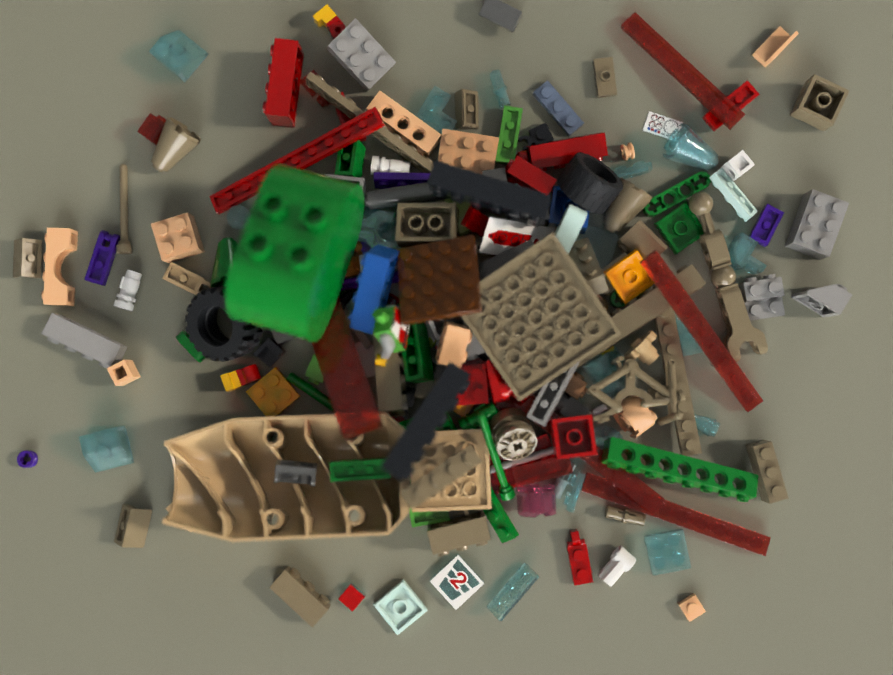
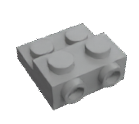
M770 274L763 276V280H757L756 277L744 279L745 283L738 284L750 321L785 315L782 296H785L782 277Z

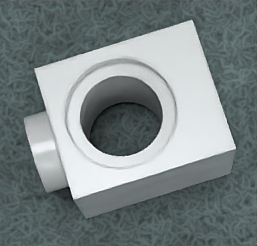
M742 150L725 163L722 168L734 181L755 164Z

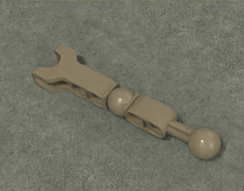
M696 192L690 197L689 209L693 214L699 216L704 233L700 235V244L709 271H712L711 281L717 287L715 291L727 329V334L722 341L725 355L728 356L730 363L738 362L741 358L740 347L745 341L750 343L756 354H765L768 351L765 335L761 330L754 328L750 322L738 283H735L736 273L733 268L728 266L732 265L724 235L720 229L715 230L710 215L713 199L706 192Z

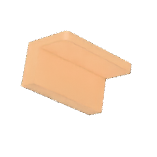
M779 26L752 56L766 68L799 33L795 31L790 36Z

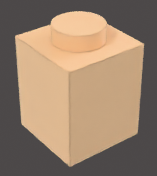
M124 359L107 368L115 386H124L141 377L133 360Z

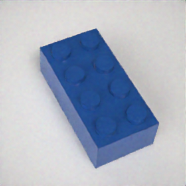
M377 244L367 253H364L361 264L364 265L363 271L359 273L357 279L359 288L353 296L355 305L354 309H351L348 318L351 321L349 328L373 334L375 319L372 314L375 309L387 306L397 265V256L400 251Z

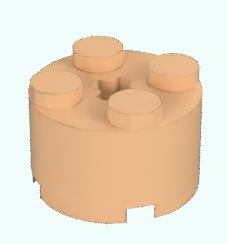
M632 395L622 400L621 406L623 410L620 413L614 414L613 417L624 432L628 430L632 433L629 436L636 439L652 427L658 418L648 407L643 408L641 406L642 399L640 397Z

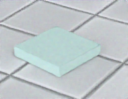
M404 579L373 604L397 635L428 611L427 607Z

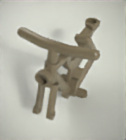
M620 356L610 362L611 366H616L617 371L586 390L588 395H591L609 408L606 413L592 417L593 422L597 421L598 424L609 421L608 416L620 413L623 410L621 402L627 396L634 395L640 397L643 408L667 405L668 415L657 419L659 426L680 419L682 412L676 411V405L686 400L683 390L676 391L675 359H669L664 363L666 388L639 369V365L634 359H627L622 365L621 361L624 358ZM625 375V389L618 392L614 399L601 391V389ZM635 375L664 397L653 399L646 391L636 388Z

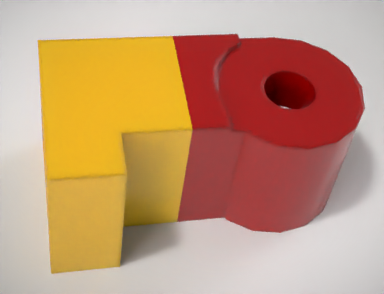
M327 4L313 15L316 25L319 28L324 25L330 32L333 40L346 28L344 23Z
M256 364L220 375L226 392L234 391L261 379Z

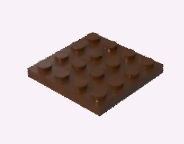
M474 235L397 249L400 251L397 256L400 313L403 325L482 312Z

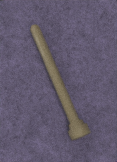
M121 164L120 241L116 245V253L124 255L132 254V245L128 241V168L126 164Z

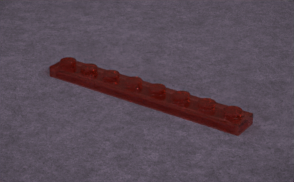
M636 12L621 25V29L729 130L745 116L743 111Z

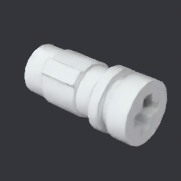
M372 156L371 175H374V172L410 173L411 162Z
M131 270L126 271L125 277L122 276L119 285L121 290L119 294L117 293L116 297L118 299H115L113 306L133 311V302H136L135 295L138 291L142 274Z

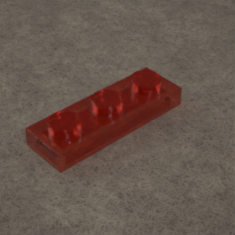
M551 457L511 467L516 487L573 473L570 458L557 460Z

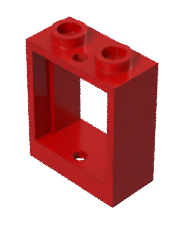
M518 155L515 160L510 159L505 168L508 183L549 195L557 179Z

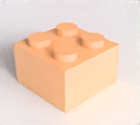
M183 213L151 223L162 261L167 263L175 262L205 252L195 218L190 213Z

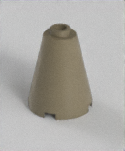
M168 117L151 159L152 166L159 172H168L200 143L201 138L194 131L191 133L183 123Z
M620 178L623 183V189L608 207L603 223L606 224L604 228L611 233L615 231L620 232L652 199V196L647 192L635 187L633 183L623 178Z

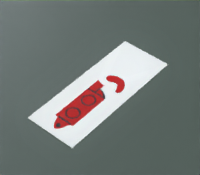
M489 217L479 253L498 255L531 239L535 245L554 232L555 228L534 227L527 223Z

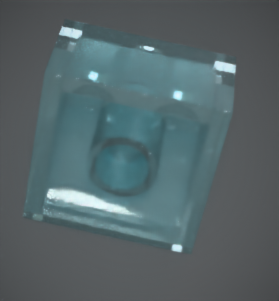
M180 30L160 37L149 51L158 62L183 82L188 80L208 56L204 49Z
M616 346L583 365L593 384L617 371L616 366H611L610 363L615 358L621 356ZM625 375L604 387L601 391L609 397L625 388Z
M125 426L79 436L83 456L95 473L134 463Z

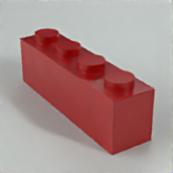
M605 132L527 146L529 163L542 171H547V167L554 166V169L566 167L565 164L569 163L576 153L588 154L599 161L603 160V156H608Z

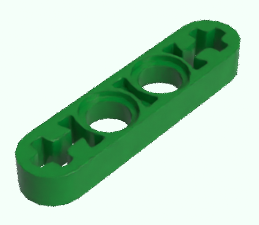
M698 172L656 195L649 204L653 206L659 202L660 206L655 208V212L648 210L650 207L648 204L643 209V213L648 217L657 216L691 197L696 192L704 190L711 183L710 175L707 172ZM699 177L705 179L703 184L700 183L694 187L693 183L697 182ZM682 185L689 187L690 192L688 195L681 193L680 187ZM664 195H672L673 203H665Z

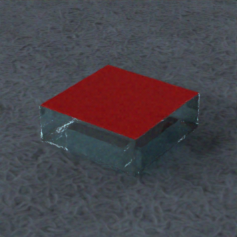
M351 583L338 600L353 612L366 595Z

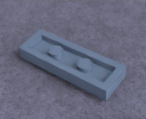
M548 80L533 92V96L568 137L583 126L584 122Z

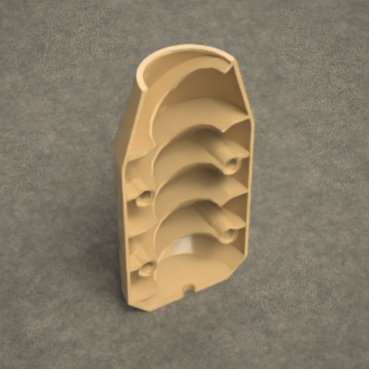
M386 412L232 418L164 441V447L168 449L171 455L174 469V494L170 511L165 518H162V524L231 542L389 535L409 514L410 507L400 492L410 485V477L407 481L403 479L401 482L392 476L390 479L331 482L329 462L387 457L405 429ZM356 429L358 436L355 439H349L350 432ZM277 433V440L272 443V437ZM277 460L317 463L315 486L287 482L274 483ZM353 510H357L360 514L359 519L355 522L350 517ZM276 514L278 520L276 524L273 525L272 519L273 516Z

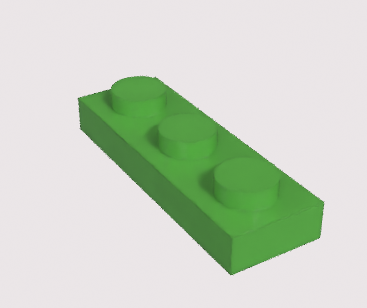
M504 105L495 163L507 165L510 159L515 160L523 108Z

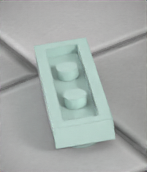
M722 167L709 177L713 186L720 190L724 195V199L734 207L737 215L743 218L745 222L758 212Z

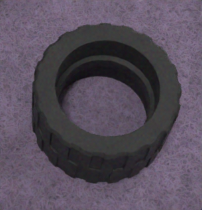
M582 152L576 153L557 179L559 188L569 199L581 208L594 214H603L623 189V183L614 171L596 158Z

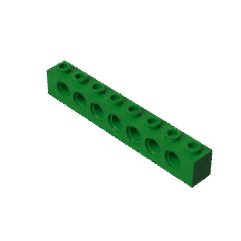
M612 436L604 441L601 463L607 464L608 468L626 469V472L631 474L642 473L645 474V477L651 479L658 477L666 483H681V486L685 488L696 487L700 488L701 492H716L718 496L735 497L740 502H748L750 499L757 498L758 474ZM622 452L626 454L627 461L622 458ZM641 457L645 460V465L641 463ZM659 462L663 464L664 470L659 467ZM678 467L682 470V475L678 472ZM696 472L699 473L700 479L697 478ZM714 477L718 479V484L715 482Z

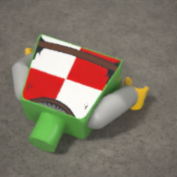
M387 305L385 308H377L373 311L372 316L375 319L373 333L383 348L381 353L376 355L375 365L385 367L386 361L392 353L406 351L410 325H403L401 323L399 305Z

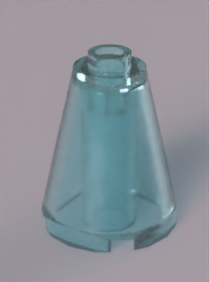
M685 123L680 124L679 126L682 128L679 131L675 129L667 140L664 147L667 151L666 154L663 153V157L706 171L714 169L719 161L717 159L718 154L689 125Z

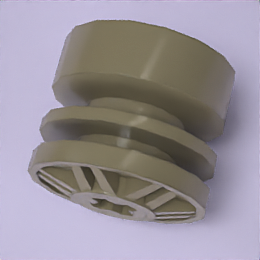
M514 407L503 409L496 413L490 421L489 428L499 455L506 460L515 461L528 457L537 446V438L529 418L526 417L527 414L521 409Z

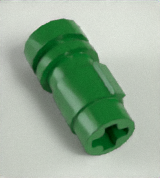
M490 401L487 404H481L476 407L474 412L471 414L467 413L466 417L459 418L458 422L462 430L479 429L478 415L480 413H483L486 416L487 422H489L499 410L493 404V401Z

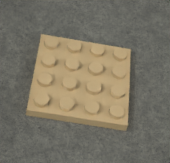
M482 430L434 431L437 433L435 439L430 446L427 444L424 446L423 449L426 452L419 463L414 461L411 466L414 468L411 474V484L469 445H472L482 462L421 505L413 508L412 512L492 509L489 450Z

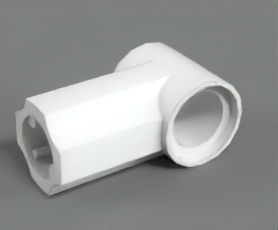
M618 546L611 554L610 561L598 573V576L612 587L624 571L627 572L633 567L636 558L624 547Z

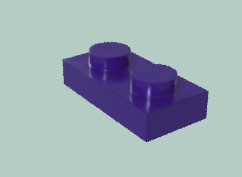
M766 204L748 239L763 247L768 246L784 212Z

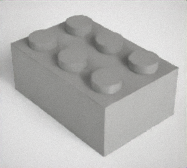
M356 18L327 47V50L366 92L396 63Z
M814 189L803 194L785 247L819 260L830 257L849 203Z

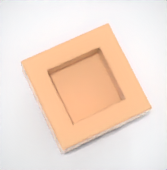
M694 593L677 603L689 622L706 612Z

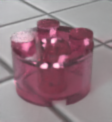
M538 483L527 484L528 486L516 487L519 516L537 517V515L544 514L545 517L556 514V490L554 484L539 487Z

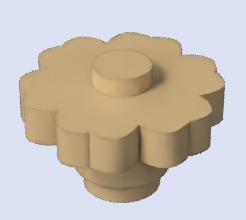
M651 330L641 338H636L630 344L631 347L624 354L623 358L625 360H635L638 358L643 364L651 365L659 357L657 349L651 344L657 335Z

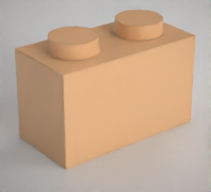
M449 321L444 322L435 356L438 364L448 365L449 362H452L461 368L462 363L466 362L467 344L471 343L473 335L467 325Z

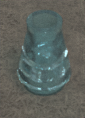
M694 413L697 429L708 437H714L720 427V423L716 422L717 419Z

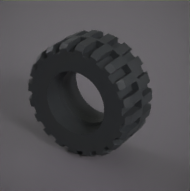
M226 285L200 291L191 300L192 304H189L187 308L188 315L185 316V322H187L186 332H189L190 337L188 338L191 343L195 344L194 348L198 352L201 351V355L216 362H227L252 352L254 347L259 344V337H262L263 333L259 325L231 319L233 329L230 339L222 334L217 324V313L220 307L227 312L225 302Z

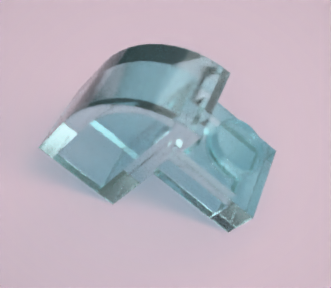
M742 232L737 234L728 248L732 263L731 267L736 271L745 267V271L750 274L762 273L767 265L751 256L758 242Z

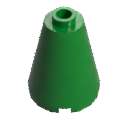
M226 237L218 242L210 287L223 286L227 283L230 264L238 246V242L233 238Z

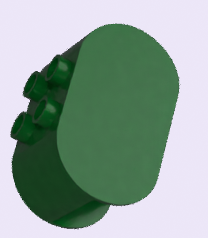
M277 164L270 169L260 186L230 264L225 302L231 319L245 321L301 337L310 342H316L321 338L331 319L360 235L364 214V192L361 185L283 164Z

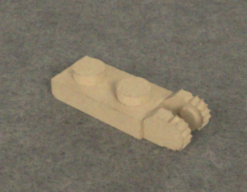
M170 262L162 278L196 296L201 291L203 285L212 288L210 287V282L206 281L205 278L173 262Z

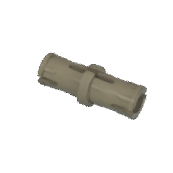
M608 505L605 509V518L619 520L624 524L627 522L640 526L645 524L646 514L629 511L628 508L619 509Z

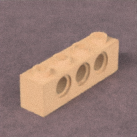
M380 90L366 108L368 111L376 107L387 130L392 134H398L404 143L414 146L422 156L429 157L441 141V134ZM385 112L393 113L390 118L383 117ZM405 122L408 124V127L400 129L398 125ZM420 133L423 135V138L415 140L413 136Z

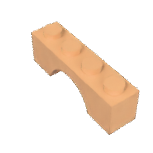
M47 228V233L44 237L46 252L43 256L45 262V271L42 275L44 290L41 295L43 304L50 306H74L75 287L69 285L64 280L61 266L65 257L77 250L78 231L71 228Z

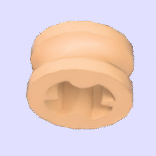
M631 142L627 145L621 144L620 149L623 160L627 161L628 158L635 159L633 144Z

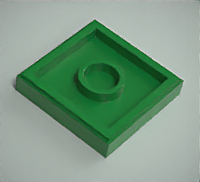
M686 202L654 223V226L675 255L698 240L700 235L704 234L699 219L690 211L689 205Z

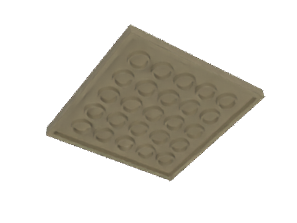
M554 232L480 281L482 312L462 315V318L519 402L621 335V332Z

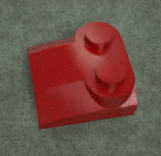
M491 360L485 361L493 404L508 401L509 396H512L511 388Z

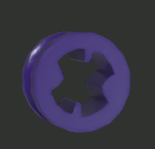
M22 451L17 456V463L23 468H32L38 462V456L34 451ZM24 457H31V461H24Z

